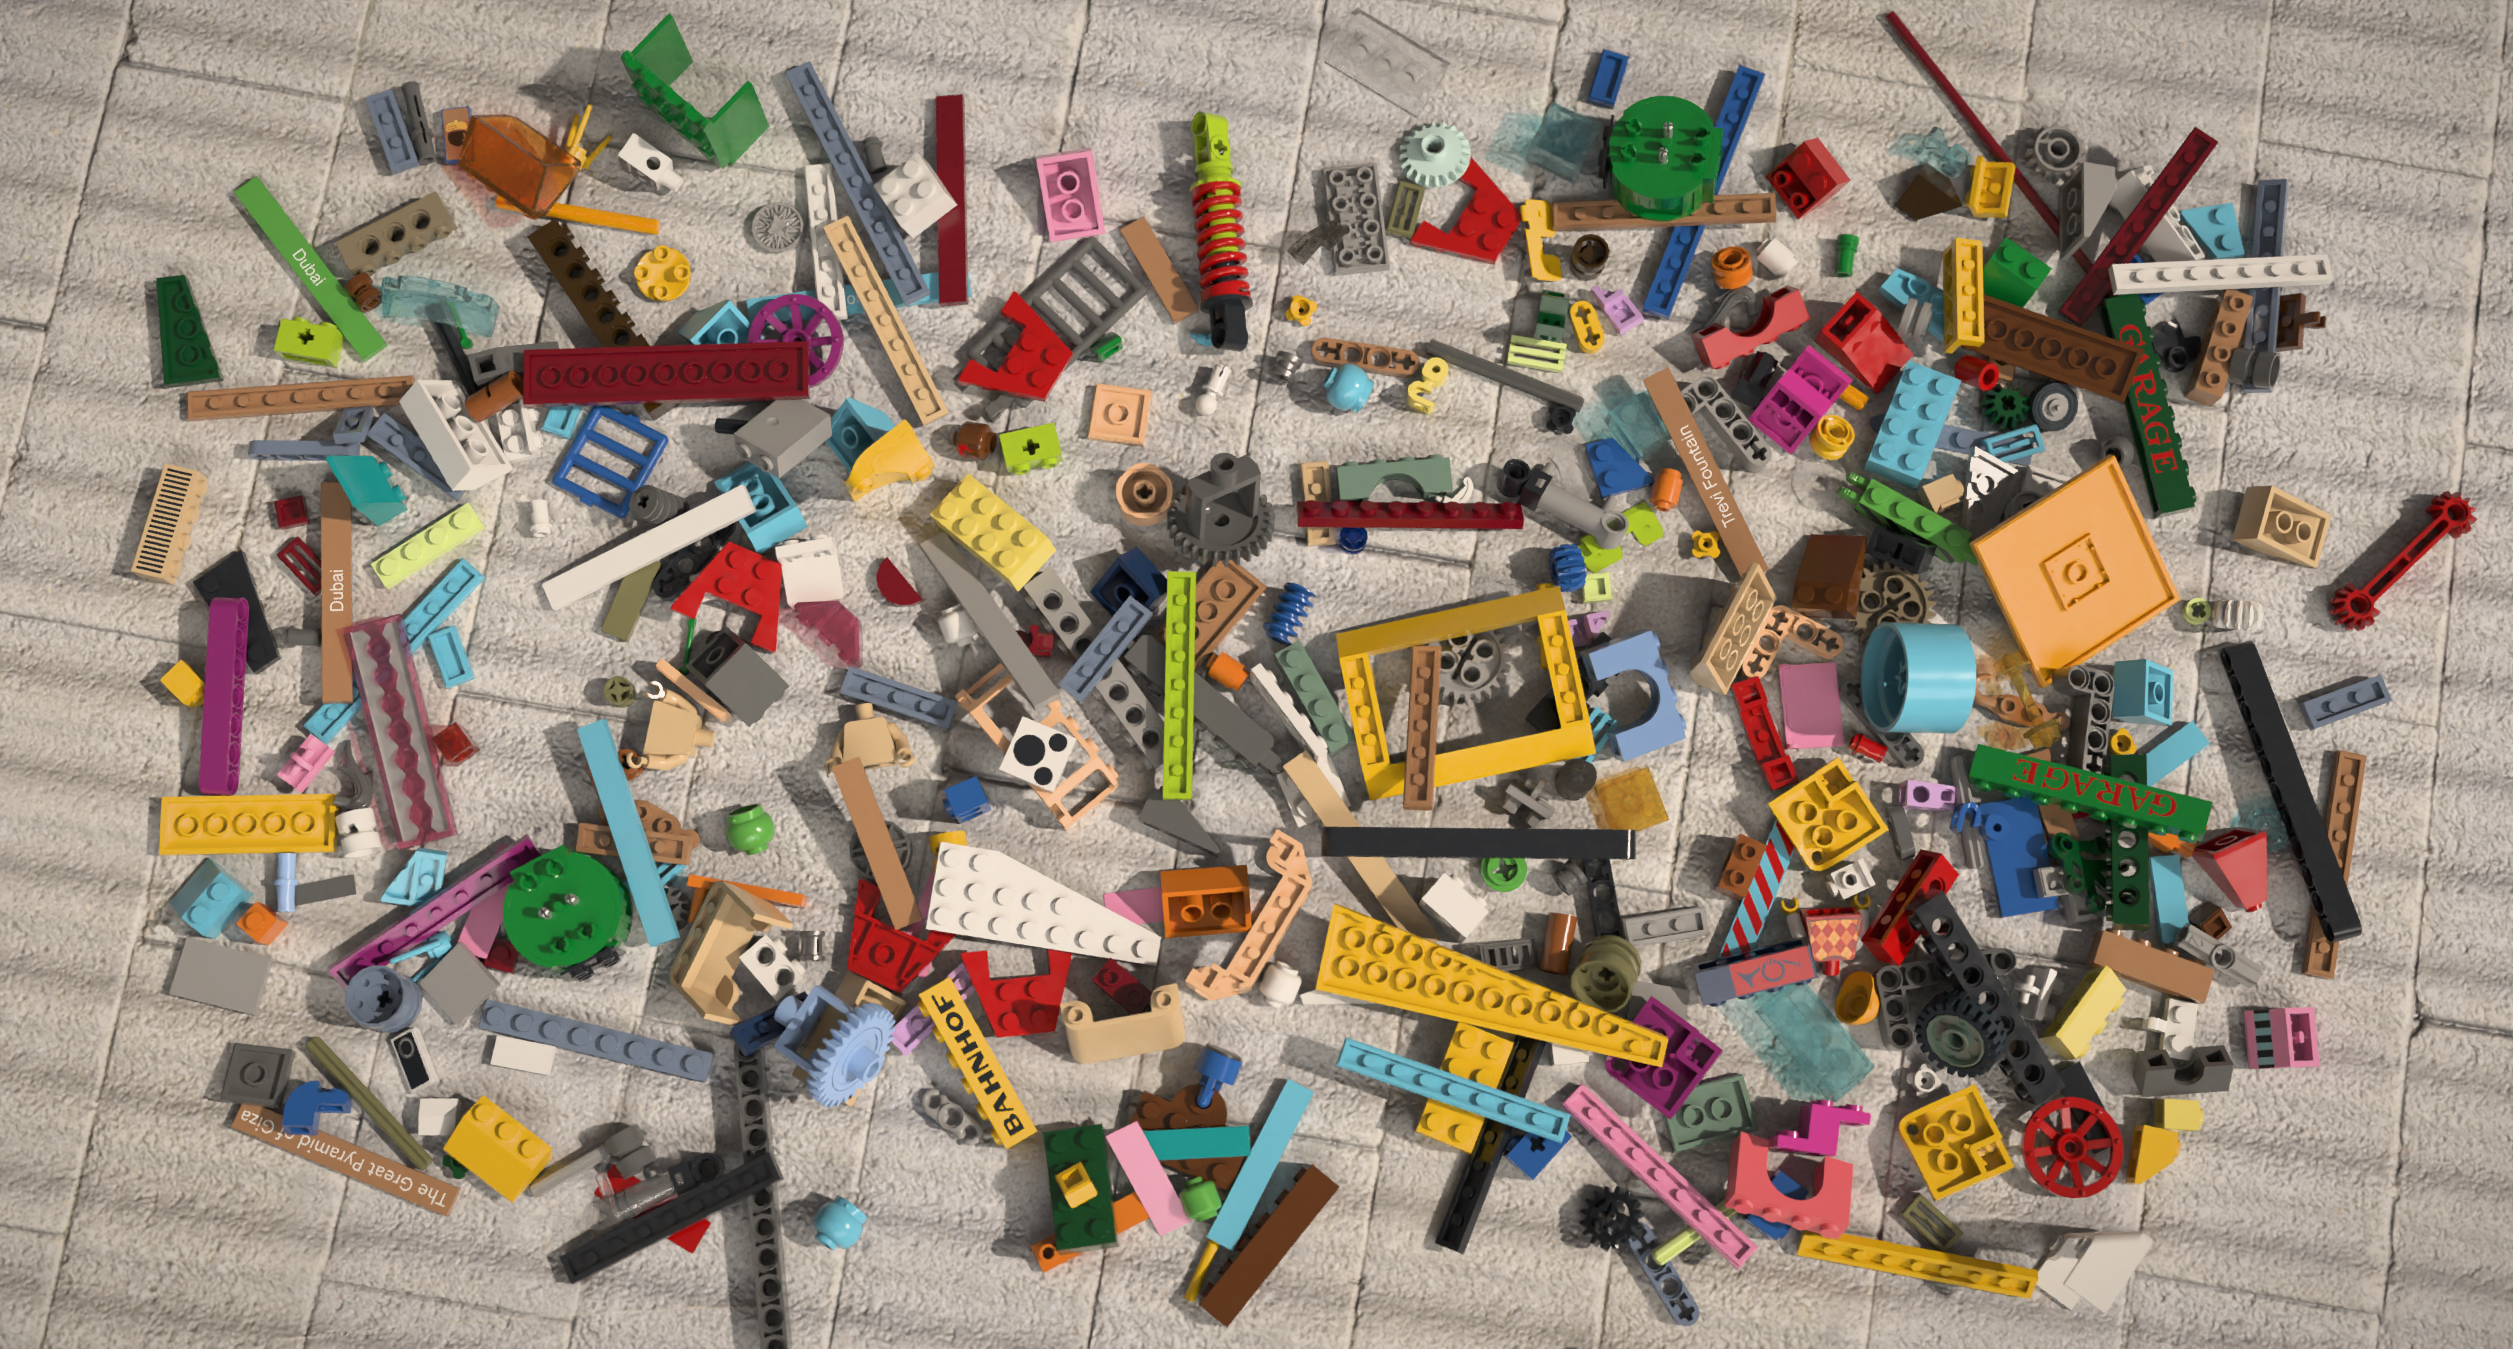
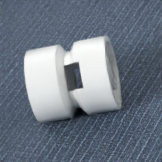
M372 808L356 809L335 817L338 833L344 835V838L341 840V846L345 858L362 857L382 850L380 835L373 830L377 823Z

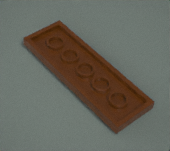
M1983 294L1984 343L1980 347L1961 345V348L2121 404L2124 403L2144 349Z

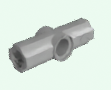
M2189 923L2181 927L2175 935L2174 944L2248 988L2258 983L2262 976V966ZM2221 949L2222 957L2216 962L2215 954Z

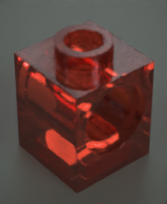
M454 722L432 738L446 760L456 767L480 751V748L465 727L457 722Z

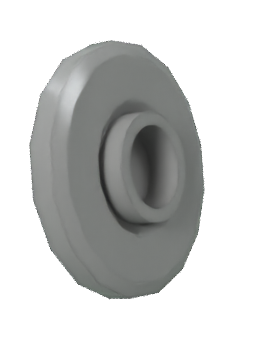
M774 202L765 205L756 213L752 221V233L755 241L762 249L771 253H783L793 249L803 236L804 223L800 213L793 206L786 203Z

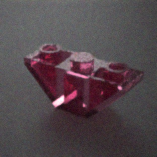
M839 601L797 602L794 605V608L799 613L796 618L806 628L812 625L818 630L819 633L816 636L827 647L833 644L840 651L837 656L848 666L854 663L858 668L863 665L862 624Z

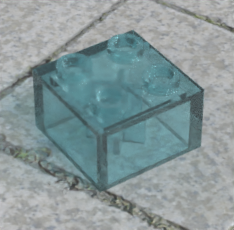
M1552 102L1528 148L1525 161L1575 184L1599 137L1602 125Z

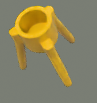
M591 104L587 105L579 127L580 115H574L565 149L559 161L561 165L577 173H580L582 168L588 170L592 161L612 140V136L608 135L588 157L585 156L587 151L578 146L593 107Z

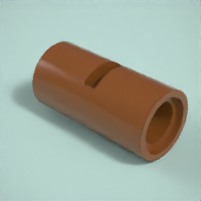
M515 371L506 373L465 398L464 403L468 413L477 422H483L523 397L524 380Z
M1554 912L1548 914L1539 965L1540 971L1564 976L1568 974L1577 917Z

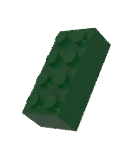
M1096 1124L1043 1132L1058 1253L1060 1255L1119 1247L1106 1135L1103 1125ZM1081 1162L1097 1191V1195L1075 1208H1071L1055 1176Z

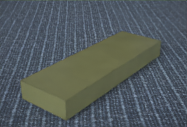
M655 561L623 578L601 628L603 633L629 643L652 591L653 582L663 566L660 562Z

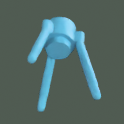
M446 930L442 932L437 931L424 940L426 941L424 946L391 958L389 963L394 964L426 951L431 958L437 956L436 960L412 978L415 982L419 981L430 973L454 948V944Z

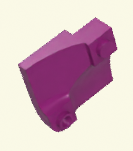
M1651 996L1632 1022L1668 1036L1662 1067L1607 1055L1605 1068L1613 1079L1671 1120L1721 1056L1723 1050L1699 1033V1030ZM1616 1061H1624L1626 1064L1623 1070L1615 1069L1614 1064Z

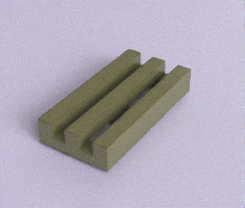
M1399 180L1386 228V235L1394 234L1398 238L1405 237L1407 238L1406 240L1411 241L1426 187ZM1403 188L1408 189L1399 226L1395 228L1393 224ZM1416 191L1419 193L1409 231L1403 230L1413 192Z
M1917 1192L1913 1196L1914 1198L1905 1205L1906 1207L1898 1215L1937 1251L1947 1253L1964 1233L1922 1194ZM1920 1203L1954 1235L1950 1238L1916 1205ZM1912 1211L1941 1239H1943L1946 1242V1244L1943 1246L1934 1236H1932L1923 1226H1921L1912 1216H1910L1909 1213Z

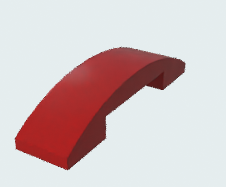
M1759 676L1732 684L1731 689L1744 732L1770 790L1774 791L1798 783L1799 779L1789 755L1786 756L1767 707L1768 699Z

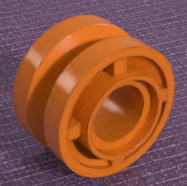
M1731 246L1717 251L1711 259L1714 281L1721 288H1740L1752 279L1753 271L1750 253L1742 247Z

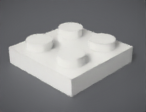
M1327 754L1326 762L1318 767L1347 808H1351L1332 759ZM1284 771L1277 774L1276 778L1297 828L1299 829L1319 821L1320 819L1287 773Z

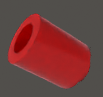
M1965 355L1955 364L1954 375L1956 379L1961 380V383L1988 391L1997 383L1999 369L1996 364Z

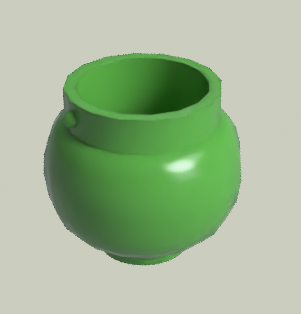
M761 803L747 805L726 814L725 817L728 823L725 829L726 838L733 849L745 851L746 855L757 854L768 849L767 843L775 835V826L772 817L767 812H764Z

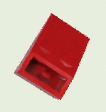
M1857 291L1824 326L1814 340L1815 343L1876 395L1881 392L1914 355L1880 311Z

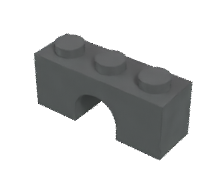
M2224 1045L2195 1047L2192 1059L2179 1066L2173 1065L2166 1049L2137 1051L2133 1079L2141 1097L2229 1091L2234 1064Z

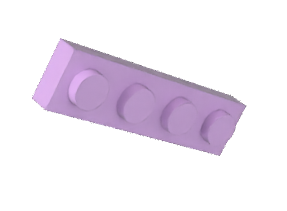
M963 963L957 966L945 978H951L963 1001L975 991ZM917 1005L895 1026V1031L891 1034L894 1036L892 1043L905 1056L932 1032L931 1028L936 1026L931 1015L925 1018Z

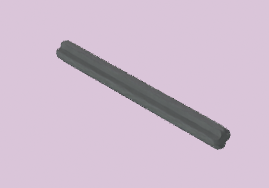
M1434 339L1430 340L1427 346L1426 354L1429 356L1441 358L1447 363L1558 406L1572 408L1576 413L1581 411L1584 404V398Z

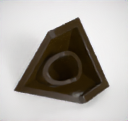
M1928 163L1917 174L1895 204L1896 208L1916 222L1920 219L1963 206L1950 179Z

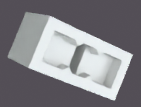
M765 935L739 958L776 1002L781 1003L808 981L803 976L806 970L796 958L790 961L784 954L788 949L777 936L772 939ZM765 949H771L773 951V959L767 964H762L759 959L760 953ZM789 970L792 974V980L788 985L781 986L778 982L779 974Z

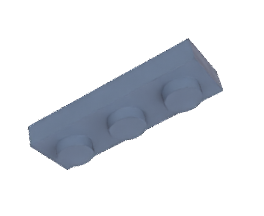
M388 89L366 97L365 100L393 174L396 175L420 166L421 164L419 163L393 90Z
M2380 674L2303 702L2299 706L2311 731L2392 701V698Z

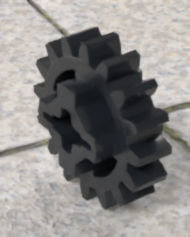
M1605 1186L1604 1194L1595 1190L1594 1200L1585 1199L1589 1205L1588 1209L1580 1210L1586 1216V1219L1579 1221L1580 1225L1587 1228L1584 1230L1583 1235L1588 1239L1591 1238L1590 1243L1595 1247L1600 1245V1248L1608 1252L1610 1245L1616 1252L1620 1251V1244H1624L1628 1248L1631 1247L1629 1239L1631 1237L1639 1239V1236L1635 1233L1636 1229H1644V1225L1638 1219L1645 1217V1213L1637 1210L1642 1204L1637 1199H1633L1634 1195L1627 1190L1624 1193V1190L1619 1186H1616L1614 1192L1610 1187ZM1624 1203L1628 1208L1629 1216L1624 1213L1626 1208L1623 1206ZM1595 1222H1598L1599 1225H1600V1226H1599V1231L1601 1232L1600 1234L1598 1233V1231H1597V1229H1596Z

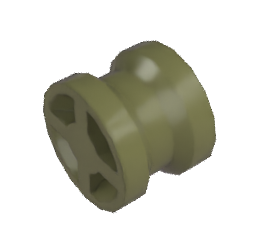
M622 676L610 678L604 686L605 698L618 708L629 707L636 699L637 691L635 686Z

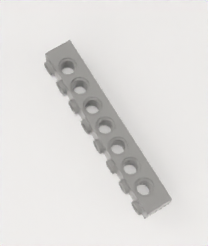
M1050 567L1023 586L1026 593L1023 599L1032 611L1037 608L1042 615L1039 621L1048 633L1053 631L1059 639L1055 642L1065 656L1070 654L1076 663L1082 656L1077 652L1078 646L1082 643L1091 644L1099 635V632L1052 567ZM1049 598H1056L1060 601L1059 606L1052 610L1047 609L1044 604ZM1064 621H1074L1076 623L1075 629L1071 632L1062 631L1060 627ZM1117 659L1109 669L1108 675L1100 680L1091 693L1097 701L1103 699L1108 706L1105 712L1114 724L1119 722L1125 731L1121 734L1129 746H1137L1142 753L1138 758L1147 770L1152 768L1155 773H1158L1163 769L1164 721L1119 659ZM1113 689H1123L1126 692L1125 697L1120 701L1111 699L1110 693ZM1131 711L1140 712L1142 714L1141 721L1136 724L1129 723L1126 720L1128 713ZM1147 734H1155L1158 736L1159 742L1153 747H1148L1143 743V738Z

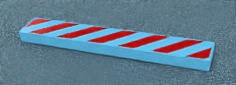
M1776 818L1765 844L1767 847L1748 893L1740 901L1717 958L1753 950L1795 851V847Z

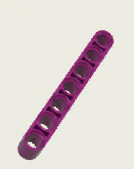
M214 597L209 608L199 788L204 795L232 796L237 792L239 785L249 620L248 602L245 598Z

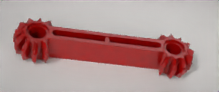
M2445 491L2440 496L2432 498L2430 501L2431 505L2426 507L2425 510L2431 516V520L2358 590L2353 583H2349L2344 586V589L2339 588L2334 592L2335 597L2330 599L2329 604L2335 608L2329 611V615H2336L2338 617L2335 625L2344 623L2345 631H2350L2353 628L2356 631H2361L2365 629V626L2373 625L2375 623L2373 617L2378 616L2381 612L2374 607V603L2447 533L2452 539H2457L2462 534H2467L2471 531V525L2477 520V518L2471 515L2477 508L2469 507L2468 505L2471 498L2466 497L2462 500L2461 492L2451 494L2449 491ZM2447 510L2453 513L2454 520L2449 518ZM2435 527L2437 532L2418 551L2415 550L2414 546ZM2389 571L2391 576L2370 596L2368 593L2369 589ZM2351 602L2358 606V613L2351 609Z

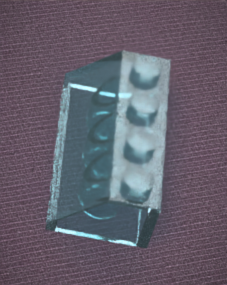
M1794 983L1786 985L1755 1010L1761 1020L1828 1101L1837 1102L1875 1067L1808 984L1795 985Z

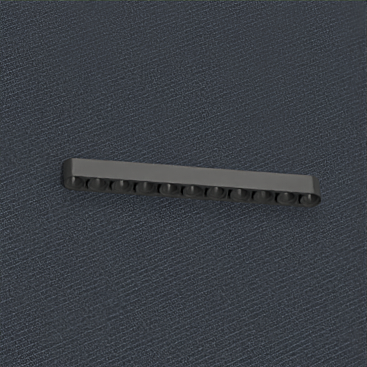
M735 1042L734 1061L744 1164L768 1152H773L774 1154L765 1048L763 1047L755 1051L753 1056L747 1058ZM750 1071H756L759 1076L757 1084L753 1087H748L745 1082V1077ZM758 1100L761 1103V1111L757 1116L752 1117L748 1113V1105L750 1102ZM759 1129L764 1134V1141L759 1146H754L750 1140L751 1134ZM776 1183L766 1188L770 1195L766 1205L761 1206L757 1203L756 1194L747 1198L761 1349H770L771 1342L774 1339H778L783 1343L784 1349H792L779 1197ZM765 1218L769 1219L773 1226L771 1233L766 1236L762 1235L759 1231V1224ZM768 1248L775 1253V1261L770 1266L765 1265L761 1259L763 1251ZM768 1279H774L778 1284V1291L773 1296L768 1295L764 1289V1284ZM771 1309L778 1310L781 1315V1321L777 1326L769 1324L767 1320V1314Z

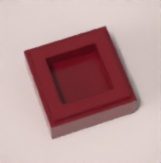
M303 495L274 501L278 526L281 530L310 524L306 499Z

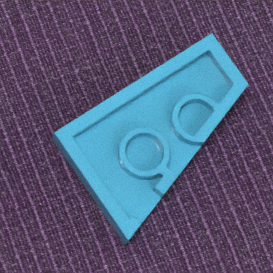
M1896 268L1879 288L1878 292L1900 310L1903 309L1905 303H1908L1910 297L1917 299L1918 306H1922L1925 302L1931 303V311L1933 313L1927 331L1943 343V290L1929 285L1925 279Z

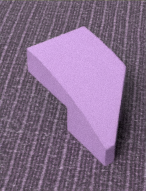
M1599 286L1591 288V293L1601 310L1620 336L1643 322V315L1628 296H1624V290L1616 289V292L1600 290Z
M1609 611L1587 614L1583 618L1568 620L1574 649L1587 647L1596 639L1599 634L1598 631L1609 616Z

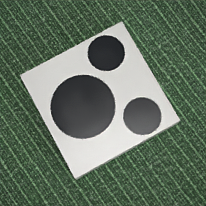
M1023 716L999 770L1054 793L1077 739Z

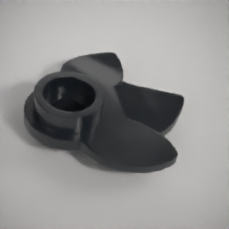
M2177 319L2168 322L2162 332L2153 330L2154 339L2151 342L2152 347L2161 356V363L2167 371L2178 373L2186 367L2188 361L2197 358L2201 347V338L2199 336L2185 338Z

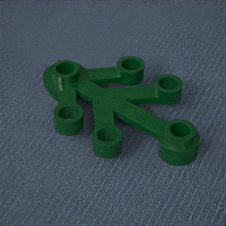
M2059 832L2051 837L2048 843V851L2054 859L2061 862L2065 879V890L2069 894H2076L2084 889L2086 909L2092 914L2104 910L2106 907L2105 900L2101 895L2097 894L2095 884L2106 893V877L2100 872H2111V865H2105V860H2086L2079 853L2091 852L2093 855L2099 856L2105 853V847H2108V842L2101 836H2097L2090 841H2074L2068 834ZM2073 864L2079 869L2080 876L2075 875ZM2122 865L2121 868H2118L2121 874L2129 870L2130 865ZM2125 893L2119 896L2120 901L2126 905L2133 904L2136 901L2132 894Z

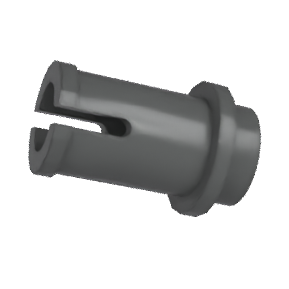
M871 136L862 140L861 150L866 154L869 172L878 174L886 171L887 166L881 150L883 146L882 141H879L877 136Z
M291 625L283 631L284 645H289L290 648H294L296 645L320 647L322 644V630L320 628L299 629Z

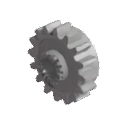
M2054 122L2049 128L2044 124L2039 131L2035 130L2030 136L2031 139H2028L2025 143V147L2028 149L2023 154V157L2030 158L2025 165L2026 168L2034 167L2035 169L2032 176L2041 174V182H2045L2047 178H2051L2053 184H2056L2060 178L2065 182L2085 162L2083 157L2087 150L2082 149L2084 139H2079L2077 136L2078 131L2068 129L2066 124L2064 127L2058 126L2057 122ZM2051 150H2055L2056 153L2058 152L2059 156L2054 155Z

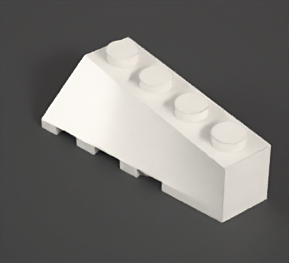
M2150 165L2131 170L2118 180L2117 191L2109 204L2115 210H2119L2124 217V222L2154 183L2150 177L2154 174ZM2175 206L2169 209L2141 248L2145 253L2151 255L2156 262L2196 261L2203 259L2205 255L2188 227L2179 225L2180 214Z

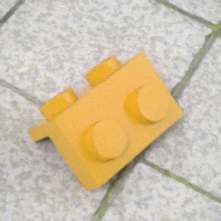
M1977 156L1976 164L1972 165L1970 169L1972 187L1966 193V207H1969L1973 217L2007 218L2015 172L2013 162H1985L1983 156Z

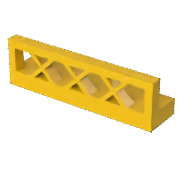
M1956 237L1943 251L1944 353L1952 354L1960 345L1980 347L1984 343L1982 241Z

